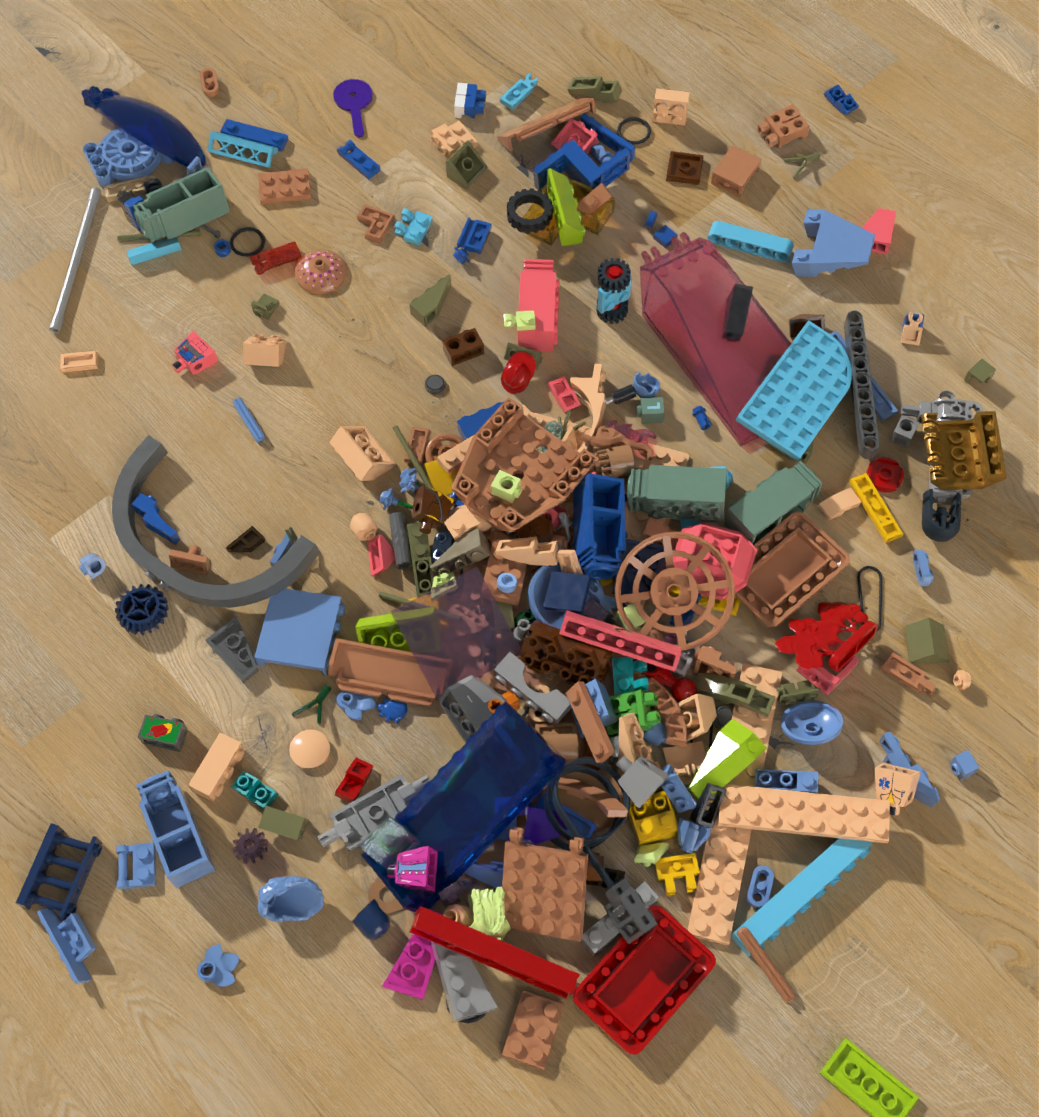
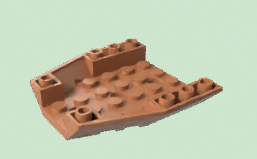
M508 397L473 436L452 490L470 511L497 530L514 532L565 501L599 461V458L585 448L581 452L572 448L525 416L523 406ZM545 447L547 451L539 453L537 448ZM499 470L512 476L517 473L524 476L521 479L522 492L518 498L514 499L513 503L491 494V484ZM505 486L504 488H505V489H510V488H512V487H511V486ZM494 500L500 503L498 507H491L489 504Z

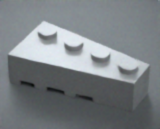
M431 942L452 1022L495 1011L498 1007L472 960Z

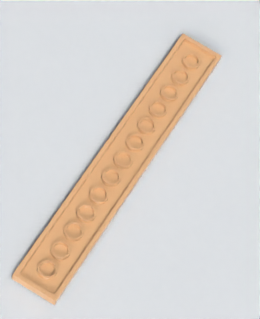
M743 663L739 681L757 686V690L775 696V700L768 717L734 704L732 719L753 731L768 748L778 697L776 688L780 687L782 672ZM767 749L727 784L755 787L756 769L764 768ZM718 812L713 828L709 827L711 832L704 847L697 889L687 930L696 938L728 946L752 829L718 826Z

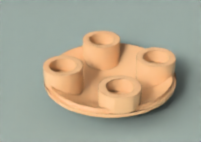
M302 731L293 738L290 744V756L299 768L309 769L318 767L328 760L330 753L329 741L320 731Z

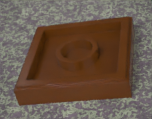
M671 151L666 181L699 185L704 155Z

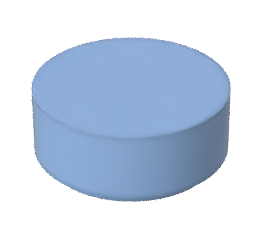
M503 573L498 577L497 587L500 591L510 593L516 589L517 579L513 574Z

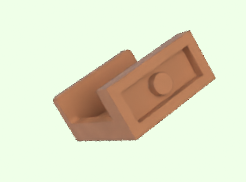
M732 145L713 171L711 184L741 197L744 193L745 185L755 171L758 172L760 170L762 159Z

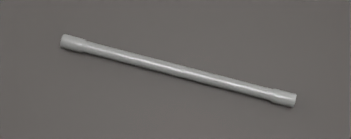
M96 187L91 188L87 208L57 308L50 324L49 330L53 333H60L64 313L93 215L99 202L101 190Z

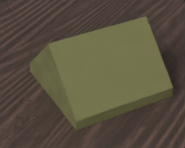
M469 140L446 161L447 178L465 189L488 168Z
M926 618L904 627L908 658L911 664L949 663L943 624L931 618Z

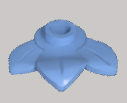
M346 691L341 692L337 696V705L342 710H345L346 715L353 720H361L362 711L371 710L376 707V702L371 696Z
M214 945L206 951L204 961L197 968V975L202 981H212L218 987L232 985L235 982V978L231 972L236 968L239 956L232 953L223 954L221 945ZM212 968V973L206 975L205 970Z

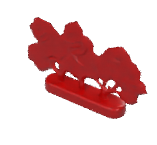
M844 602L819 603L817 611L822 618L820 621L812 618H805L803 620L789 619V628L796 632V635L783 636L775 642V645L780 653H795L796 664L805 669L822 667L824 665L823 656L831 655L828 662L829 668L836 672L840 671L872 640L878 628L876 623L868 621V615L861 611L860 605H848ZM845 620H848L852 624L849 625L850 628L845 625ZM865 622L858 630L856 629V623ZM843 631L854 633L846 641L838 637L839 633ZM841 643L842 645L835 652L829 648L830 645Z

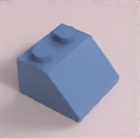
M597 679L586 683L585 686L604 728L617 722L606 687ZM571 708L580 737L584 738V733L573 708Z

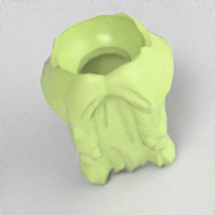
M497 887L495 892L493 889L489 890L488 888L482 891L480 889H472L471 895H468L469 908L474 915V922L469 927L501 941L510 930V924L505 917V891L502 887Z

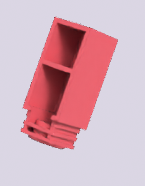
M524 259V270L520 273L519 311H534L535 330L518 331V345L535 351L553 352L554 345H557L559 280L556 279V272H554V260Z

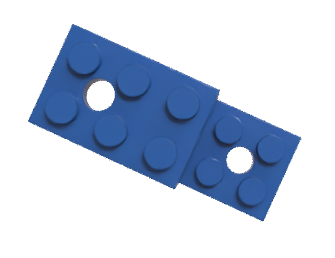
M572 140L569 143L563 144L560 150L556 153H551L544 162H540L533 169L534 185L538 190L547 185L548 169H553L560 174L565 171L588 195L601 183L607 187L629 170L630 152L627 148L617 151L613 158L609 161H604L598 167L582 148Z

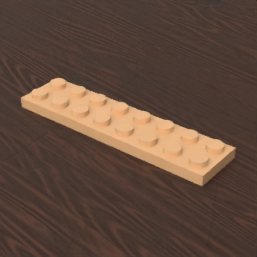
M731 784L724 786L727 790L719 809L718 826L887 844L889 842L890 801Z

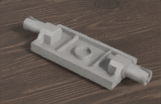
M401 774L330 814V818L334 823L333 828L317 836L322 847L325 848V846L340 838V840L343 839L349 852L373 839L388 818L400 824L421 812L422 807L416 797H418L417 794L433 786L431 780L428 779V775L426 774L413 783H407ZM391 821L385 828L384 832L387 830L389 826V829H391L394 826H396V824Z

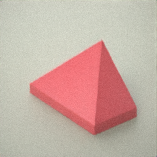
M380 534L367 542L371 576L373 577L386 570L395 561L394 549L383 535Z

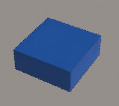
M664 225L653 234V239L664 248H667L678 237V234L667 225Z

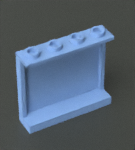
M284 589L271 596L254 657L257 665L265 666L267 662L320 670L324 676H327L336 634H339L341 630L340 617L344 616L345 604H343L342 598L292 589Z

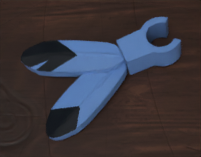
M597 583L591 584L595 592H592L591 588H589L588 595L592 596L596 601L599 600L600 608L604 611L602 615L605 622L614 625L615 618L612 609L618 610L616 599L606 596Z

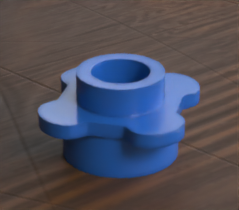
M457 247L454 248L456 252L453 256L461 264H464L465 261L470 262L467 258L469 254L463 248L460 250Z

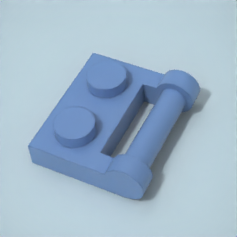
M154 842L117 846L116 854H118L119 861L117 889L156 886V851ZM133 853V880H127V854Z

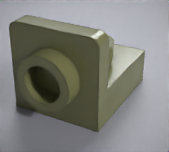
M263 294L258 302L252 301L251 303L253 313L260 318L263 317L268 320L280 305L279 300Z

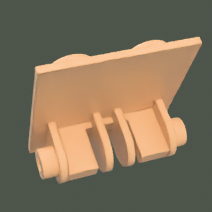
M703 742L688 743L686 748L680 746L663 748L666 765L671 764L684 785L691 784L697 770L706 758Z

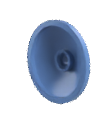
M804 701L796 703L785 710L781 717V727L784 734L795 742L805 745H820L833 740L840 734L843 728V718L841 713L830 704L820 701Z

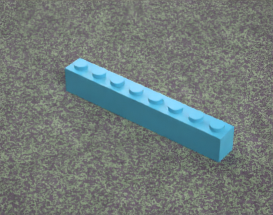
M840 838L836 840L733 932L731 938L749 957L751 955L737 935L738 930L742 927H747L762 949H764L765 946L763 944L768 939L772 942L781 933L779 929L782 926L789 927L796 920L794 916L799 911L803 914L811 906L809 902L813 898L820 899L827 892L825 888L829 884L833 887L841 879L839 875L843 871L847 873L857 865L854 861L859 857L863 860L871 852L869 848L873 842Z

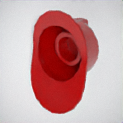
M517 352L509 359L501 375V384L507 392L517 394L527 388L536 369V361L533 356L526 352Z

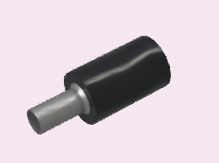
M632 384L611 392L612 396L606 398V405L613 402L618 405L637 397Z

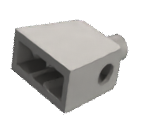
M623 756L616 763V766L624 772L618 783L638 808L649 799L669 776L643 757H639L632 763Z

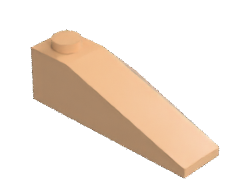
M494 500L489 505L491 507H498L500 503ZM465 505L452 509L444 522L455 541L462 535L477 528L483 533L492 527Z
M634 712L620 717L619 760L625 756L634 763L639 757H643L660 768L658 761L654 762L650 754L652 752L650 745H646L643 740L644 732ZM618 767V773L622 777L624 772ZM661 785L658 787V789H657L655 792H657V791H659V790L662 789Z

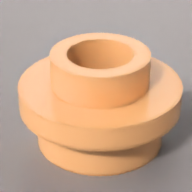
M958 670L953 677L954 685L958 690L969 688L971 685L970 674L964 670Z

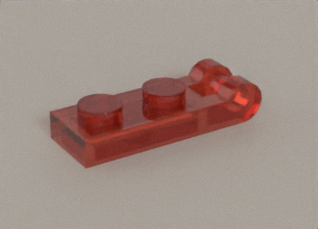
M294 241L256 254L250 258V261L255 266L256 274L261 275L266 270L301 259L302 256Z

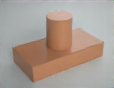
M601 183L578 202V210L585 219H588L611 200L613 196L606 186Z
M192 545L188 553L171 549L169 553L171 568L208 575L210 571L208 557L200 556V547Z

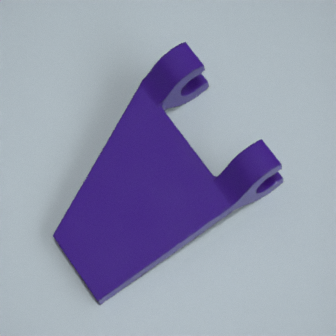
M521 804L512 806L513 814L527 816L522 843L536 845L561 837L549 822L544 809ZM552 811L559 824L567 831V827L557 811Z

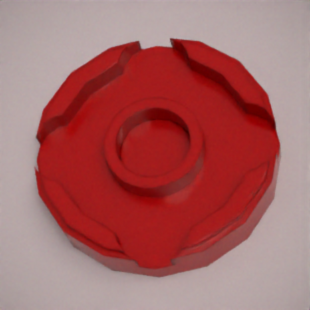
M877 458V460L869 464L866 471L875 488L880 492H893L901 486L904 480L903 468L901 469L899 463L891 458Z

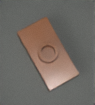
M412 427L408 445L419 464L423 465L425 449L429 442L431 430ZM406 452L404 461L406 463H412L411 459L409 458Z

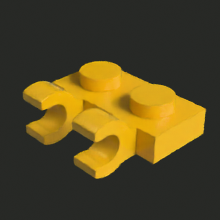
M696 853L660 858L654 864L657 881H664L667 897L675 895L674 879L685 878L687 893L696 891L697 886L694 876H699L700 874Z

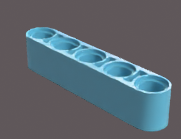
M721 221L712 223L707 237L708 241L712 244L780 262L789 261L794 247V243L789 239Z

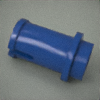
M697 406L692 410V416L696 418L701 430H704V427L706 430L712 426L705 413V408Z

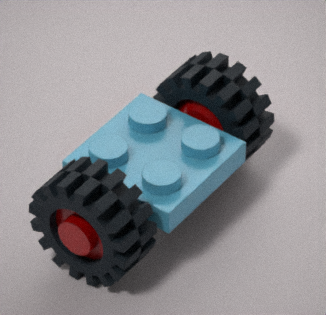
M610 258V261L606 259L598 268V284L601 285V288L598 289L596 311L601 321L604 319L605 323L610 321V324H613V321L616 324L619 323V319L623 321L628 313L629 302L627 299L630 297L631 269L628 263L625 265L624 260L620 262V258H617L616 261H614V258Z

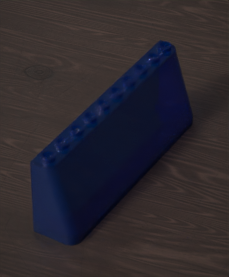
M504 702L496 708L495 713L488 720L481 724L480 729L467 739L466 744L452 755V759L438 770L437 775L424 785L423 790L409 801L408 806L395 816L393 820L395 823L392 822L388 830L389 832L393 828L390 834L395 831L403 839L406 838L403 845L415 838V842L410 847L408 845L403 852L429 846L438 852L435 892L423 891L421 889H406L396 884L395 878L388 877L387 868L389 865H397V857L394 859L374 842L370 843V848L366 849L361 856L404 909L416 912L421 906L431 909L564 767L566 760L509 703ZM396 834L392 835L398 841L396 845L399 846L403 840ZM385 835L386 837L384 838L392 845H394L395 842L392 839H390L387 835Z

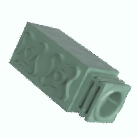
M208 167L146 194V200L133 205L136 221L145 237H148L151 243L159 240L161 237H167L170 240L230 212L223 186Z
M802 461L789 470L786 467L781 471L777 470L768 479L761 481L752 492H746L739 500L732 502L728 506L724 526L728 529L742 532L754 545L792 513H804L808 503H811L818 497L822 482Z
M650 465L649 469L645 470L631 469L627 487V503L630 506V511L648 512V517L655 519L663 517L675 520L685 518L694 521L705 519L713 522L724 520L727 468Z

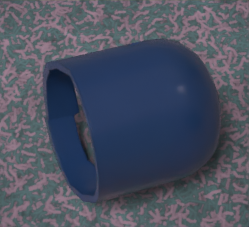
M373 899L358 913L352 923L365 938L376 940L387 932L391 921L389 916L379 907L378 902Z

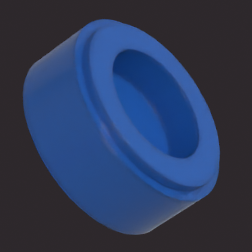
M651 211L644 226L649 229L652 228L658 214Z

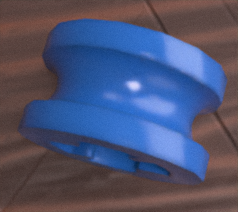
M221 239L215 242L214 249L219 257H226L230 254L231 248L227 240Z

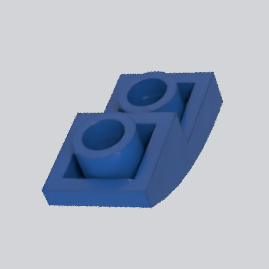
M839 84L824 93L826 99L844 115L859 108L851 94L846 95Z

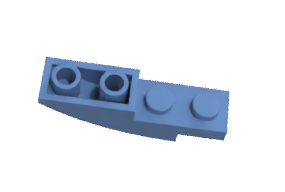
M891 731L883 734L880 743L887 754L883 763L921 772L914 797L929 807H934L940 800L939 793L934 786H931L927 772L923 768L921 769L919 763L911 767L909 757L902 752L898 738L893 736Z

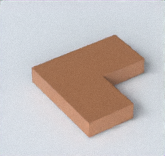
M364 204L357 215V220L370 225L365 233V238L381 244L395 220V215Z

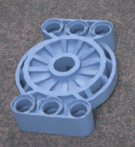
M156 118L149 119L146 122L145 128L139 126L121 127L107 134L99 145L90 142L83 146L87 162L101 188H104L105 185L114 184L115 179L128 181L145 177L151 174L160 162L171 164L176 160L173 145L161 122Z

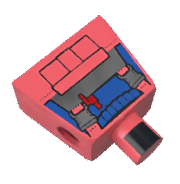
M193 331L175 349L177 361L172 364V368L176 373H180L186 368L191 374L195 375L217 363L218 359L215 351Z

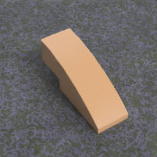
M537 537L500 540L495 552L498 556L519 563L550 566L558 564L556 553L559 551L557 541L538 543Z

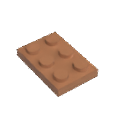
M308 168L258 174L261 204L311 199Z
M522 991L502 1056L544 1070L564 1004Z

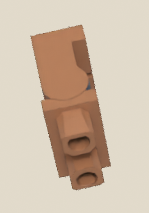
M792 104L771 115L765 116L764 122L758 125L757 131L760 136L768 134L765 141L769 147L776 145L780 148L797 138L804 139L808 137L810 126Z

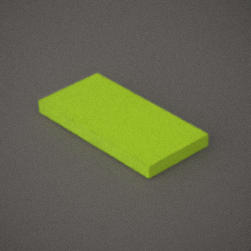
M844 1038L819 1073L871 1117H906L920 1098L847 1038Z

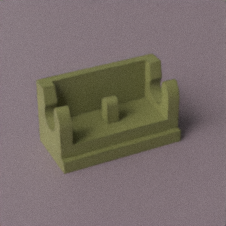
M265 806L258 828L299 840L302 838L309 820Z

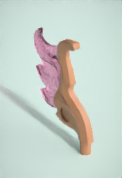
M612 420L608 423L607 427L604 425L600 426L595 436L583 433L581 437L582 441L599 448L629 444L632 450H640L647 453V460L651 461L654 452L648 445L647 438L652 437L656 439L657 436L647 429L633 430L631 429L632 424L616 426L617 420Z

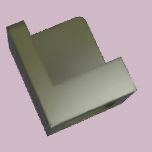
M981 359L967 372L964 381L968 382L973 377L979 383H988L996 369L984 359Z

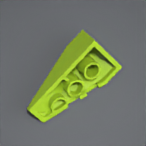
M731 719L715 736V741L706 753L707 756L701 767L697 770L688 789L699 799L707 783L724 787L757 759L767 747L753 731L735 719ZM712 790L710 794L714 795L717 792Z

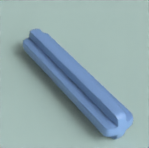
M242 398L235 399L233 404L255 441L258 443L264 441L265 436Z

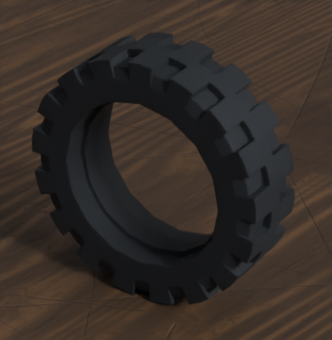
M530 188V190L522 189L521 192L517 191L507 202L508 222L519 232L524 231L530 234V232L538 233L539 230L543 231L546 226L550 225L553 219L552 200L548 198L546 193L543 194L541 190L536 191ZM525 203H535L544 209L543 214L535 219H524L515 211Z

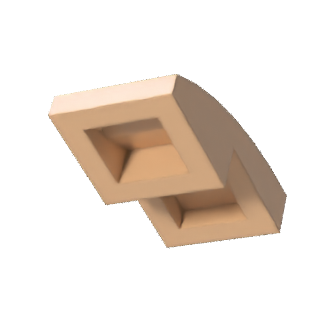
M848 488L819 503L818 507L827 519L831 520L842 516L847 510L858 507L862 501L851 488Z

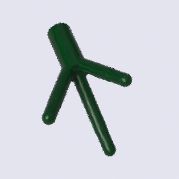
M325 685L314 700L294 711L292 716L301 713L305 709L309 710L315 704H318L317 723L321 724L322 702L332 690L331 687Z

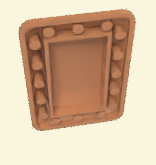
M794 512L754 544L757 552L747 586L735 592V597L764 625L771 628L776 627L843 571L849 564V555L808 516L802 512Z

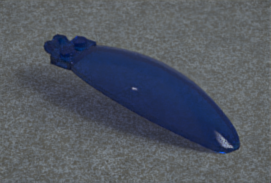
M92 86L89 90L85 89L82 91L85 106L98 110L109 121L137 140L186 167L190 165L196 156L200 158L202 167L205 166V155L195 137L176 117L166 110L141 99L122 96L110 88L100 91L98 87Z

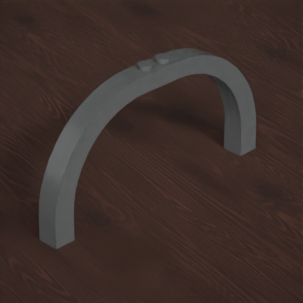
M148 435L129 457L117 479L112 500V517L116 534L123 548L137 565L146 572L145 575L150 580H158L160 582L159 585L166 591L170 589L194 603L210 607L232 608L260 602L290 586L321 553L315 543L301 535L277 563L251 579L227 585H211L193 581L179 574L149 553L141 544L135 527V510L132 503L138 497L142 485L149 474L168 453L162 443Z

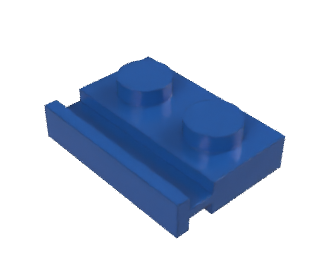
M468 217L457 242V248L461 247L466 251L481 254L492 229V224L476 219L474 221Z

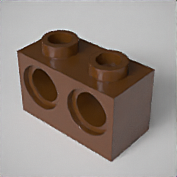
M475 328L465 330L460 334L449 336L442 340L443 351L451 366L484 354V343Z

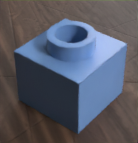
M969 750L954 756L950 762L953 774L958 776L960 781L974 775L980 768Z

